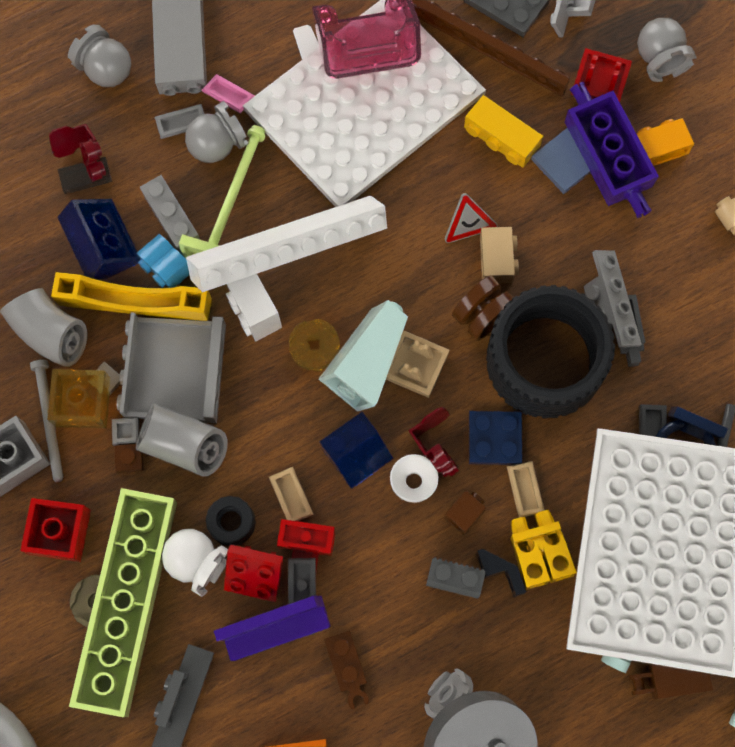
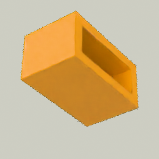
M683 118L675 121L674 119H669L662 122L660 126L654 128L644 127L636 133L653 166L688 155L694 145Z

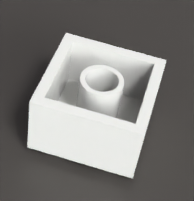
M257 274L227 284L229 292L226 293L229 304L235 315L238 316L247 337L252 334L256 342L282 328L278 311Z

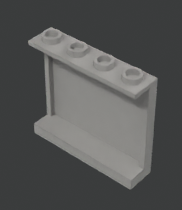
M131 312L130 321L127 320L125 325L128 342L127 345L123 346L122 352L123 360H125V369L120 372V385H123L122 395L117 397V410H120L124 418L138 417L139 419H145L152 404L155 403L204 423H217L226 330L223 317H213L212 321L137 317L134 312Z

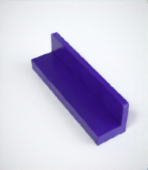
M311 596L214 631L216 641H225L230 661H236L330 628L331 625L322 596Z

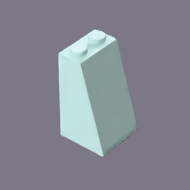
M387 300L372 308L318 379L357 412L374 407L378 402L408 318L403 313L402 307L395 302Z

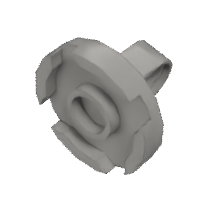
M454 669L455 672L451 674L448 671L444 672L429 688L427 694L431 698L429 704L425 703L424 707L426 714L434 719L447 704L456 698L473 692L471 678L460 669Z

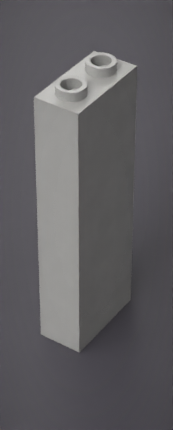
M152 0L155 84L159 94L172 96L176 93L188 92L197 94L201 92L207 85L203 0Z

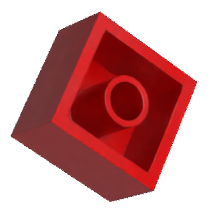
M31 498L20 551L32 556L81 562L91 509L80 504Z

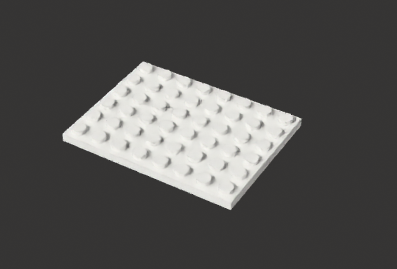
M380 0L250 99L243 107L252 120L265 130L270 139L325 197L337 207L355 200L485 95L486 89L396 0Z
M597 428L566 649L735 678V448Z

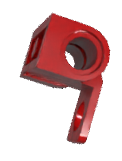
M281 519L277 547L293 550L292 558H316L317 571L319 554L332 556L335 527Z

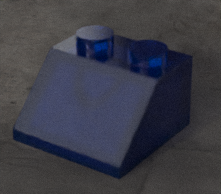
M360 412L319 442L321 449L350 489H353L393 460L379 433L363 412Z

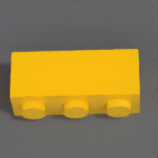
M484 95L465 116L464 127L471 136L479 137L485 141L490 149L498 150L504 154L506 159L514 165L518 164L524 168L532 155L541 147L543 135Z

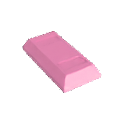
M217 74L202 89V92L219 102L224 101L231 109L240 114L244 110L243 105L255 96Z

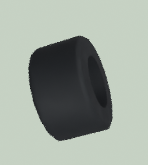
M222 497L215 501L207 511V530L222 545H241L254 532L256 524L254 512L248 503L239 497ZM234 511L241 517V524L235 531H226L221 526V518L226 512Z

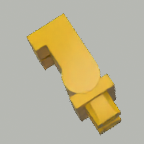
M549 510L541 511L534 515L538 527L533 529L528 528L525 517L516 518L511 521L512 536L510 540L526 590L546 585L549 582L553 583L571 578L577 573L559 521L554 522Z

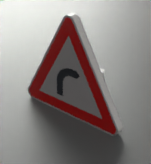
M463 193L444 239L446 243H451L481 233V228L498 227V225L467 193Z

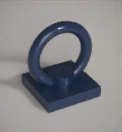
M671 406L667 416L676 420L663 426L655 437L667 438L672 433L680 430L703 440L704 444L716 446L713 436L724 438L728 428L678 406Z

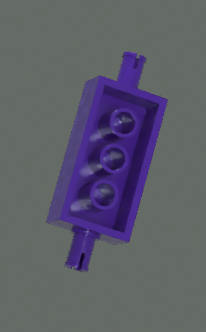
M580 82V87L576 84L570 89L578 106L568 110L564 122L607 205L611 206L624 199L628 200L636 217L641 218V214L645 216L652 211L642 191L652 188L659 175L614 91L592 99L585 83Z

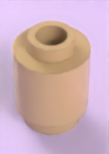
M728 196L716 204L718 209L715 210V213L726 230L731 231L735 235V198L731 199Z

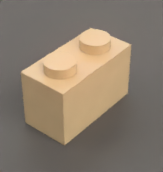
M512 227L481 228L482 280L488 276H493L499 283H513L514 275L519 273L518 259H514L513 251H517V236H512Z

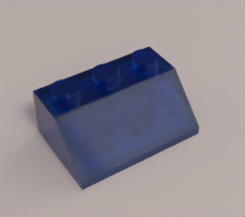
M112 199L71 200L57 218L86 277L96 280L107 279L137 265L141 260L136 254L137 250Z

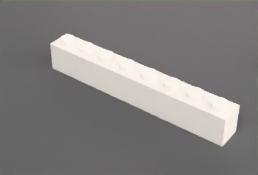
M367 196L188 256L186 260L190 279L202 292L387 229L385 205L372 196Z

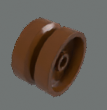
M493 276L484 278L461 299L452 312V316L461 325L470 323L468 333L476 341L484 339L492 332L500 311L504 310V306L514 298L509 292L499 294L501 284Z

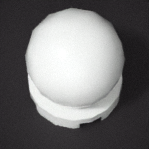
M182 529L173 533L165 542L162 551V561L165 570L172 578L183 583L192 582L191 590L202 597L207 593L205 589L210 581L215 584L225 569L227 560L224 558L227 556L228 549L222 545L214 549L212 541L204 533L195 529Z

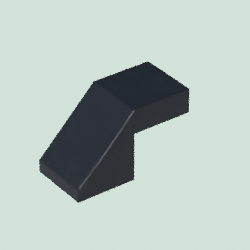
M484 549L477 550L476 556L481 570H485L484 579L505 572L513 597L515 598L526 593L516 565Z

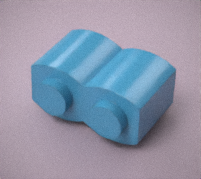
M160 234L136 253L141 259L138 264L147 274L149 272L154 274L152 278L161 288L165 285L168 288L176 287L189 276L186 258Z

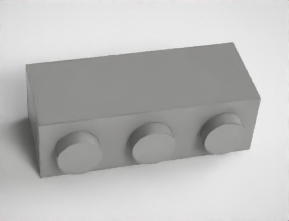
M162 175L140 186L145 200L177 251L181 253L179 241L182 234L200 240L198 233Z

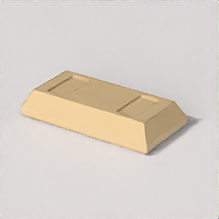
M533 461L507 466L519 518L545 511Z
M293 467L269 477L287 520L300 521L314 515Z

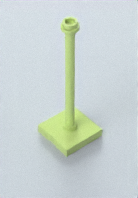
M253 125L247 132V136L250 138L249 144L245 148L209 241L206 242L182 234L179 246L185 258L219 246L218 243L257 145L265 139V130L262 127Z

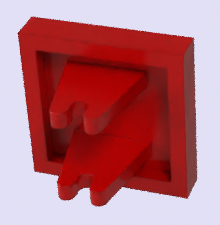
M585 48L574 85L578 84L580 87L579 83L584 82L592 99L614 91L620 102L632 61Z
M230 545L227 551L224 591L276 602L279 594L283 556L276 555L277 552L272 551L271 553L252 550L250 546L246 545L244 548Z

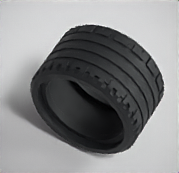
M544 285L537 289L534 287L521 292L520 296L512 298L504 306V310L500 311L495 320L487 348V371L498 395L503 397L505 402L512 406L513 409H519L523 414L536 418L537 416H542V418L546 419L558 418L559 415L566 416L576 412L579 407L585 406L600 388L611 369V362L614 360L615 344L613 341L615 338L612 326L608 324L606 314L602 312L600 306L594 304L595 301L587 298V295L580 294L577 290H571L565 286ZM549 318L566 323L579 333L587 346L590 360L588 374L576 384L566 388L548 389L536 386L519 375L513 367L508 355V337L516 328L534 319Z

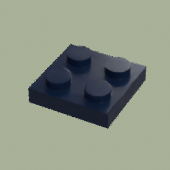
M469 411V464H521L522 412Z

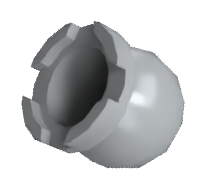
M656 18L649 21L641 29L638 37V51L643 60L649 63L647 65V73L653 82H662V77L670 74L674 78L681 75L694 65L692 59L696 58L693 48L686 46L685 30L677 21L671 18Z
M91 25L85 28L87 33L80 40L75 38L69 48L68 58L72 61L71 64L76 69L84 71L93 83L101 87H115L124 82L129 76L131 69V58L127 49L122 43L110 39L109 33L100 25Z
M224 101L214 106L215 115L204 114L198 116L188 125L185 136L187 149L195 159L201 162L214 163L223 160L230 154L233 145L241 149L249 144L244 139L247 136L236 116L230 117L226 109L229 106Z

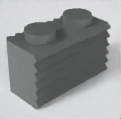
M435 557L431 562L426 586L478 599L483 586L485 570L474 569L473 566L469 568L468 565L464 567L463 564L458 565L457 562L453 564L452 561L448 563L447 560L442 561L441 558L437 560Z

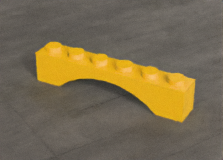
M59 272L55 273L51 297L59 306L128 314L134 312L137 315L208 321L212 300L209 291L202 292L196 287H132L108 283L83 275Z

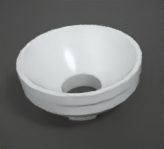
M417 454L407 455L394 464L390 474L391 487L395 494L404 501L412 503L422 502L435 492L438 485V472L428 458ZM409 475H419L422 479V484L418 488H410L406 483V478Z

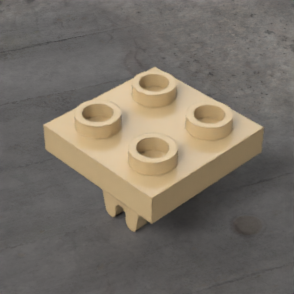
M403 330L386 380L429 398L450 350Z

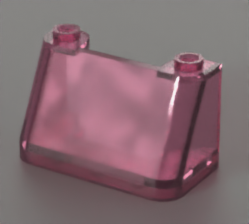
M385 0V12L338 20L336 9L333 6H312L316 34L326 74L330 78L339 79L410 67L418 63L421 58L420 21L412 1Z

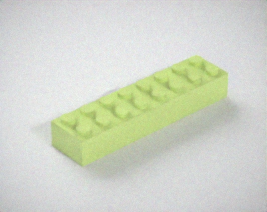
M121 488L69 707L119 717H129L163 567L162 551L165 542L169 539L177 502L174 498Z

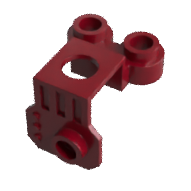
M86 123L73 128L66 125L53 129L50 132L49 141L55 157L62 158L74 154L77 148H80L83 163L86 166L90 180L94 182L106 175L102 161L97 162V160H100V156H102L100 145Z
M440 407L425 416L420 423L408 431L424 456L446 478L449 475L452 477L460 471L454 460L439 443L427 451L419 439V436L424 432L436 427L449 417V411L444 407Z

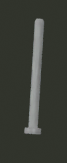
M36 360L30 363V368L36 374L52 477L55 482H61L64 477L46 376V369L49 368L48 360Z

